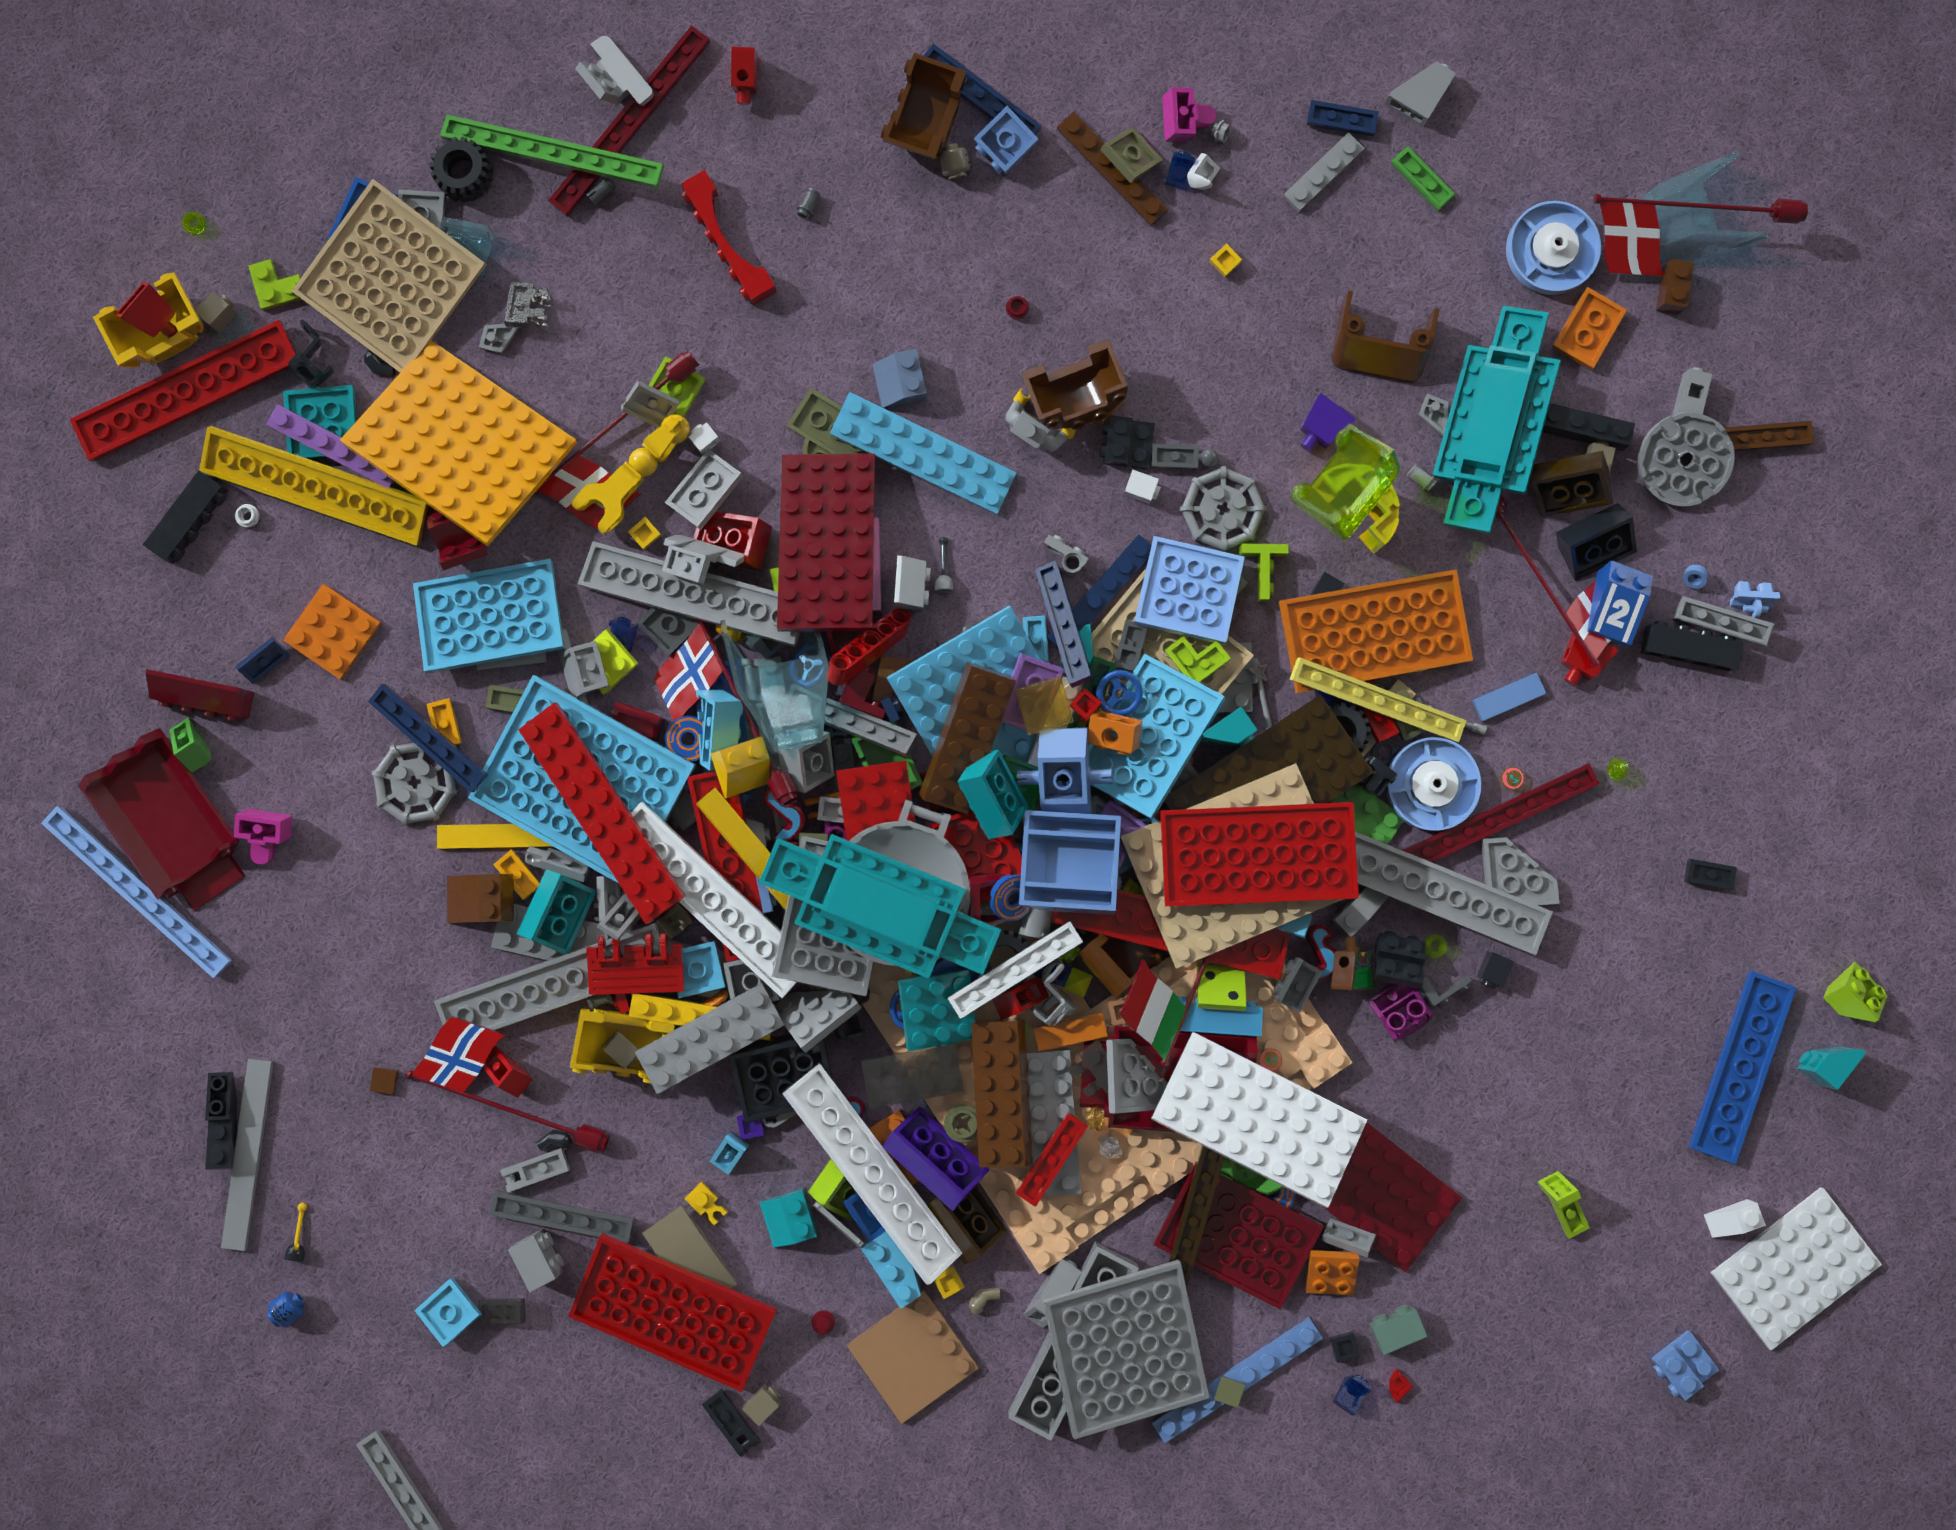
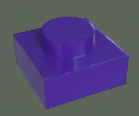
M743 1115L737 1116L741 1140L765 1135L762 1119L745 1122Z

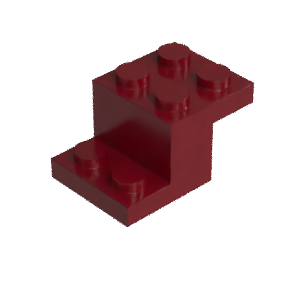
M431 506L428 507V530L439 551V563L443 571L488 555L487 545Z
M866 667L846 682L839 703L885 721L887 713L883 705L874 700L868 703L876 683V677L873 675V670Z

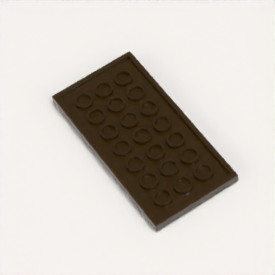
M1320 694L1168 794L1164 801L1170 810L1188 809L1288 766L1297 764L1313 803H1328L1374 772Z

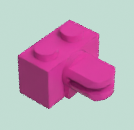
M1172 87L1162 96L1165 142H1187L1196 134V128L1206 129L1215 121L1216 113L1212 106L1198 105V102H1194V88Z
M247 808L235 814L234 837L248 839L247 843H251L250 859L256 864H265L274 859L275 844H280L291 838L293 815Z

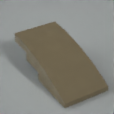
M683 1205L642 1233L659 1258L730 1289L738 1285L715 1247L709 1243L699 1225L694 1223Z

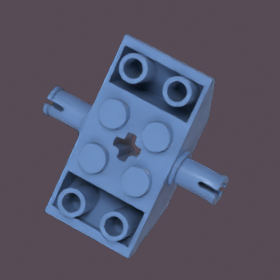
M1088 728L1040 729L1038 771L1018 770L1017 779L1019 780H1017V785L1039 786L1042 811L1092 814L1091 785L1113 784V770H1091L1089 765ZM1062 774H1065L1069 777L1068 781H1064V777L1060 776Z

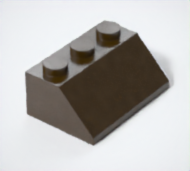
M1603 451L1533 465L1531 483L1543 517L1613 504L1609 468Z
M976 1187L954 1211L936 1195L926 1204L961 1250L962 1254L959 1258L964 1265L981 1257L1007 1231Z

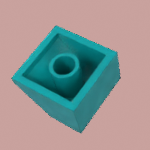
M1845 1046L1810 1050V1052L1807 1051L1800 1057V1065L1797 1069L1817 1085L1838 1090L1866 1052L1862 1049Z
M804 1187L759 1202L773 1248L792 1245L817 1237L818 1229Z

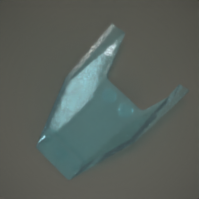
M1740 150L1663 180L1638 199L1709 204L1703 187L1704 181L1735 161L1741 155ZM1655 205L1660 228L1661 266H1664L1671 259L1693 262L1694 266L1753 249L1768 237L1767 232L1721 231L1716 226L1711 209Z
M721 620L720 631L735 688L775 753L821 743L823 740L828 686L826 676L829 666L820 631H805L801 658L764 667L751 668L728 634L725 620Z

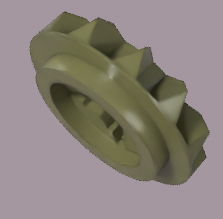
M958 1104L948 1111L944 1119V1128L951 1139L965 1143L977 1137L976 1109L974 1107ZM956 1115L962 1119L971 1116L967 1122L970 1131L964 1127L955 1130L959 1124Z

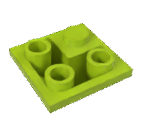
M1855 961L1827 987L1823 998L1839 1015L1876 1022L1880 1018L1888 996L1883 987L1873 981L1868 971L1860 967Z

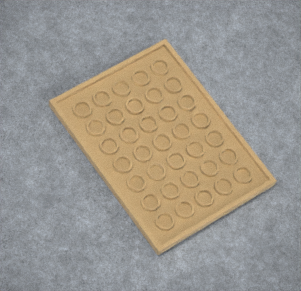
M1293 764L1188 809L1314 803L1297 764ZM1161 820L1121 836V840L1176 969L1343 900L1165 907Z

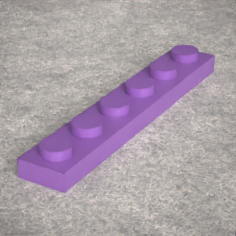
M278 404L276 405L266 425L380 485L393 487L394 480L342 445L340 442L341 437Z

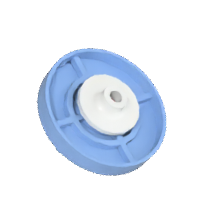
M1562 201L1542 202L1526 210L1512 226L1506 243L1507 261L1515 277L1527 288L1546 295L1564 294L1579 287L1593 273L1601 254L1600 235L1593 220L1582 209Z
M1431 737L1414 741L1402 748L1389 765V768L1396 772L1397 776L1392 784L1389 783L1385 787L1388 801L1405 823L1417 829L1438 831L1454 827L1463 822L1473 812L1478 803L1481 793V776L1478 766L1466 749L1451 740Z

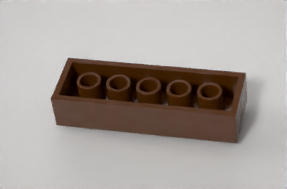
M969 661L966 662L919 792L924 801L968 814L970 805L957 781L967 767L990 754L1016 680L1011 675Z
M1025 1019L972 1022L979 1167H1026L1033 1163Z

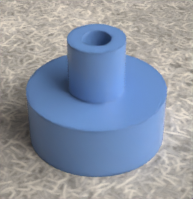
M1691 565L1686 568L1683 581L1688 587L1699 589L1706 585L1709 573L1701 565Z

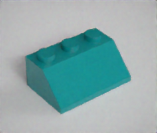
M1240 707L1203 732L1199 743L1228 749L1235 746L1238 749L1255 738L1253 733L1257 731V728L1243 708Z
M998 749L967 767L957 781L988 839L1013 835L1025 814V810L1029 808Z
M546 869L517 935L564 955L568 954L597 891L562 874Z

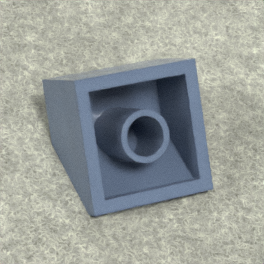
M917 348L894 353L872 364L882 408L927 399Z

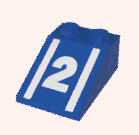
M1612 560L1601 568L1596 576L1587 632L1630 647L1650 598L1653 576Z

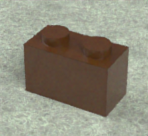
M1671 259L1663 266L1662 272L1664 276H1661L1656 311L1680 314L1687 308L1694 268L1693 262Z

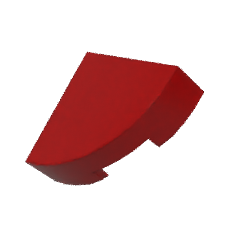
M1396 1368L1390 1376L1389 1390L1394 1401L1398 1403L1413 1388V1385Z

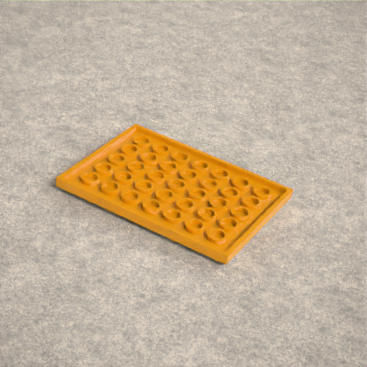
M433 341L424 348L416 359H412L340 439L342 445L487 546L493 542L577 444L575 438Z

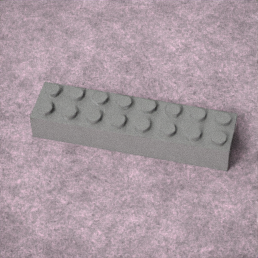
M1094 1242L1080 1269L1082 1272L1071 1291L1135 1273L1139 1267L1137 1263ZM1048 1332L1008 1410V1417L1051 1441L1067 1410L1050 1333Z

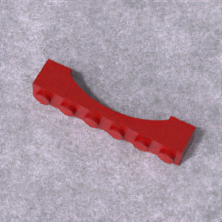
M705 169L682 182L681 185L684 191L681 192L683 199L687 205L692 203L695 211L692 212L699 224L704 223L707 228L704 231L706 237L711 244L715 242L719 248L716 250L718 257L722 263L727 261L730 269L727 271L734 282L739 281L742 288L739 291L746 302L750 300L754 306L776 293V287L765 268H757L745 261L724 238L715 214V198L719 195Z

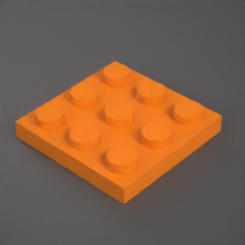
M322 584L283 641L342 680L382 623L327 585Z

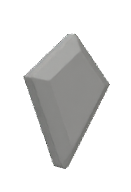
M520 324L485 325L479 348L502 354L520 328Z
M1427 393L1418 416L1443 436L1448 420L1449 402Z

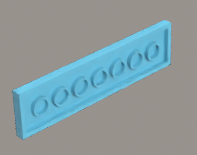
M849 392L829 434L868 454L875 453L876 458L997 515L1016 475V472Z

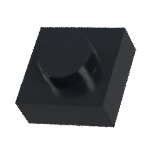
M1352 1331L1329 1337L1337 1363L1360 1357Z

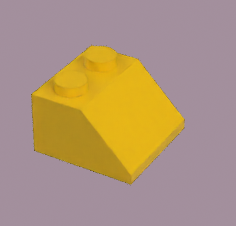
M763 737L710 753L725 798L767 784L770 758Z

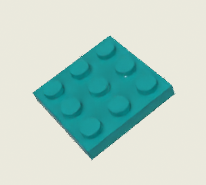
M353 385L283 391L284 408L341 438L357 421L356 396ZM286 436L287 452L307 459L328 458Z
M968 968L931 974L929 979L920 976L898 981L906 1049L909 1052L972 1040L971 1023L975 1022L974 1011L960 1019L948 1000V997L971 984Z

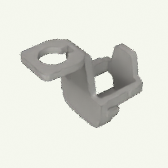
M1059 957L1053 960L1042 974L1045 986L1053 994L1041 1005L1040 1009L1035 1006L1031 1007L1032 1013L1051 1027L1058 1025L1067 1015H1072L1076 1010L1072 999L1058 987L1056 988L1051 983L1064 969V964ZM1057 965L1056 970L1050 975V972L1053 969V967ZM1055 1003H1061L1050 1016L1046 1014Z

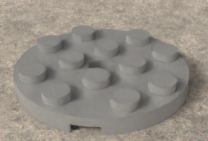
M1693 412L1674 414L1658 422L1645 436L1638 454V470L1644 486L1659 500L1676 506L1700 504L1702 501L1716 495L1727 483L1734 466V446L1725 431L1726 429L1713 418ZM1689 453L1692 460L1690 464L1683 466L1679 458L1683 454Z

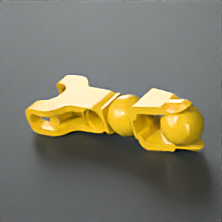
M676 414L666 417L661 426L643 440L642 446L644 448H638L633 451L629 457V462L625 461L604 483L587 484L573 499L572 506L576 510L582 511L593 503L604 505L605 514L598 523V529L603 535L609 534L622 522L624 518V502L644 481L643 477L653 474L657 469L658 462H665L676 445L688 437L690 426L686 418Z

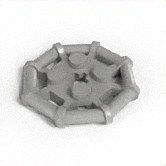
M1220 466V469L1198 478L1194 477L1191 480L1192 483L1185 501L1180 507V512L1183 513L1193 536L1192 539L1218 548L1222 552H1226L1228 549L1249 540L1253 541L1256 538L1255 534L1263 514L1267 511V506H1264L1254 483L1255 479L1226 469V466ZM1220 478V486L1210 490L1204 487L1205 484ZM1226 478L1243 486L1239 490L1227 486ZM1246 489L1254 506H1247L1246 499L1242 494ZM1200 490L1204 494L1200 506H1192ZM1223 503L1227 504V509L1230 510L1229 513L1225 512L1224 515H1220V510L1217 509V506H1222ZM1192 512H1199L1204 523L1202 528L1199 529ZM1247 512H1254L1249 527L1246 528L1242 524ZM1207 529L1221 534V540L1204 532ZM1239 529L1242 532L1240 535L1228 540L1226 539V533L1232 530Z
M415 743L397 746L393 744L390 746L389 752L375 771L372 770L371 774L374 776L377 796L376 805L378 808H383L401 821L402 825L406 826L408 823L432 819L438 820L441 812L458 792L455 786V779L445 770L446 787L440 786L438 772L443 768L439 764L434 767L425 761L426 753ZM419 751L418 758L405 760L402 756L405 753ZM397 758L399 761L398 766L394 768L392 774H386V770L394 759ZM413 776L421 780V784L417 785V789L409 785V781L412 780ZM384 778L390 779L392 794L387 797ZM438 791H444L442 797L433 807L431 801ZM395 798L398 799V801L406 805L405 811L403 812L390 803V801ZM426 805L428 811L411 814L412 807Z

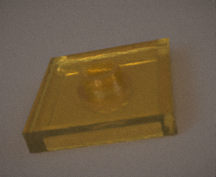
M1061 676L1014 689L1027 735L1074 722Z

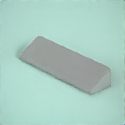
M1682 596L1673 616L1674 620L1719 634L1734 636L1736 639L1762 647L1768 645L1775 625Z

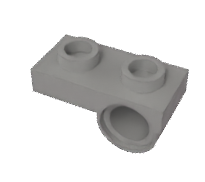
M1048 535L1044 542V547L1063 558L1061 567L1066 575H1077L1088 562L1089 558L1085 556L1086 553L1078 547L1072 549L1066 545V541L1057 535H1054V537ZM1068 559H1075L1079 566L1073 570L1069 569L1066 566V561Z

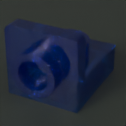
M1185 151L1173 152L1165 185L1187 190L1189 184L1187 174L1194 165L1196 157Z

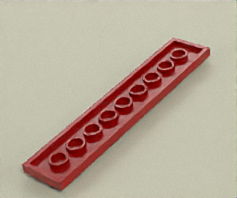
M277 320L69 420L87 459L94 462L289 369L288 362L297 353L283 323Z
M554 702L519 728L520 734L645 924L651 923L686 897L560 705Z
M1117 889L1115 915L1052 911L1051 922L1064 925L1070 921L1074 928L1098 934L1103 933L1105 936L1168 951L1145 896ZM1276 929L1268 930L1211 954L1208 962L1280 979L1291 934Z

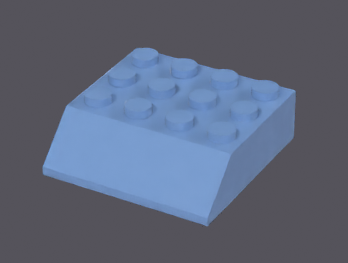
M1025 810L1019 906L1042 911L1115 915L1121 816Z

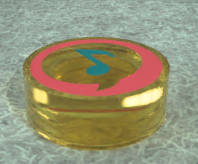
M1517 767L1505 768L1499 777L1501 785L1507 790L1520 788L1525 779L1522 770Z
M1265 1048L1258 1055V1064L1272 1072L1277 1071L1282 1065V1055L1274 1048Z

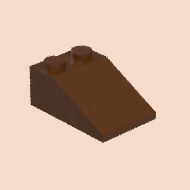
M513 874L447 876V923L514 921Z

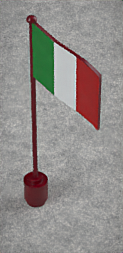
M1210 955L1204 957L1185 1006L1176 994L1152 973L1144 960L1141 961L1120 1014L1127 1025L1151 1045L1161 1058L1160 1063L1163 1067L1169 1066L1168 1060Z

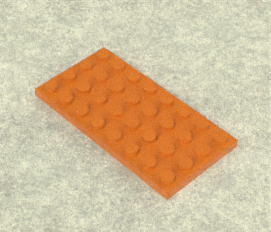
M1457 569L1279 601L1291 671H1293L1298 657L1358 680L1366 681L1473 661ZM1294 682L1295 693L1316 690Z

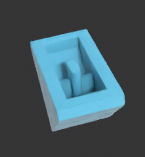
M730 1131L709 1162L729 1175L749 1147V1144Z

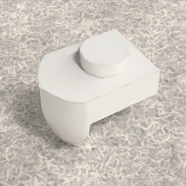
M1201 153L1187 174L1188 183L1192 188L1201 190L1211 188V181L1220 169L1207 154Z

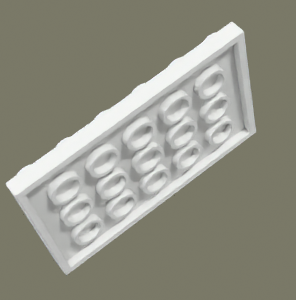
M1820 1187L1710 1273L1769 1350H1773L1882 1264L1825 1189Z

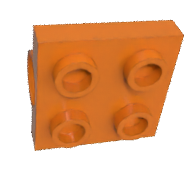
M1311 1250L1305 1285L1306 1293L1353 1295L1359 1255L1353 1252Z

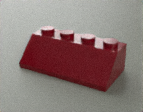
M146 669L149 699L158 701V706L172 708V705L176 704L181 706L180 710L195 713V709L204 710L203 715L217 717L218 713L225 714L227 720L240 722L241 718L249 719L255 692Z

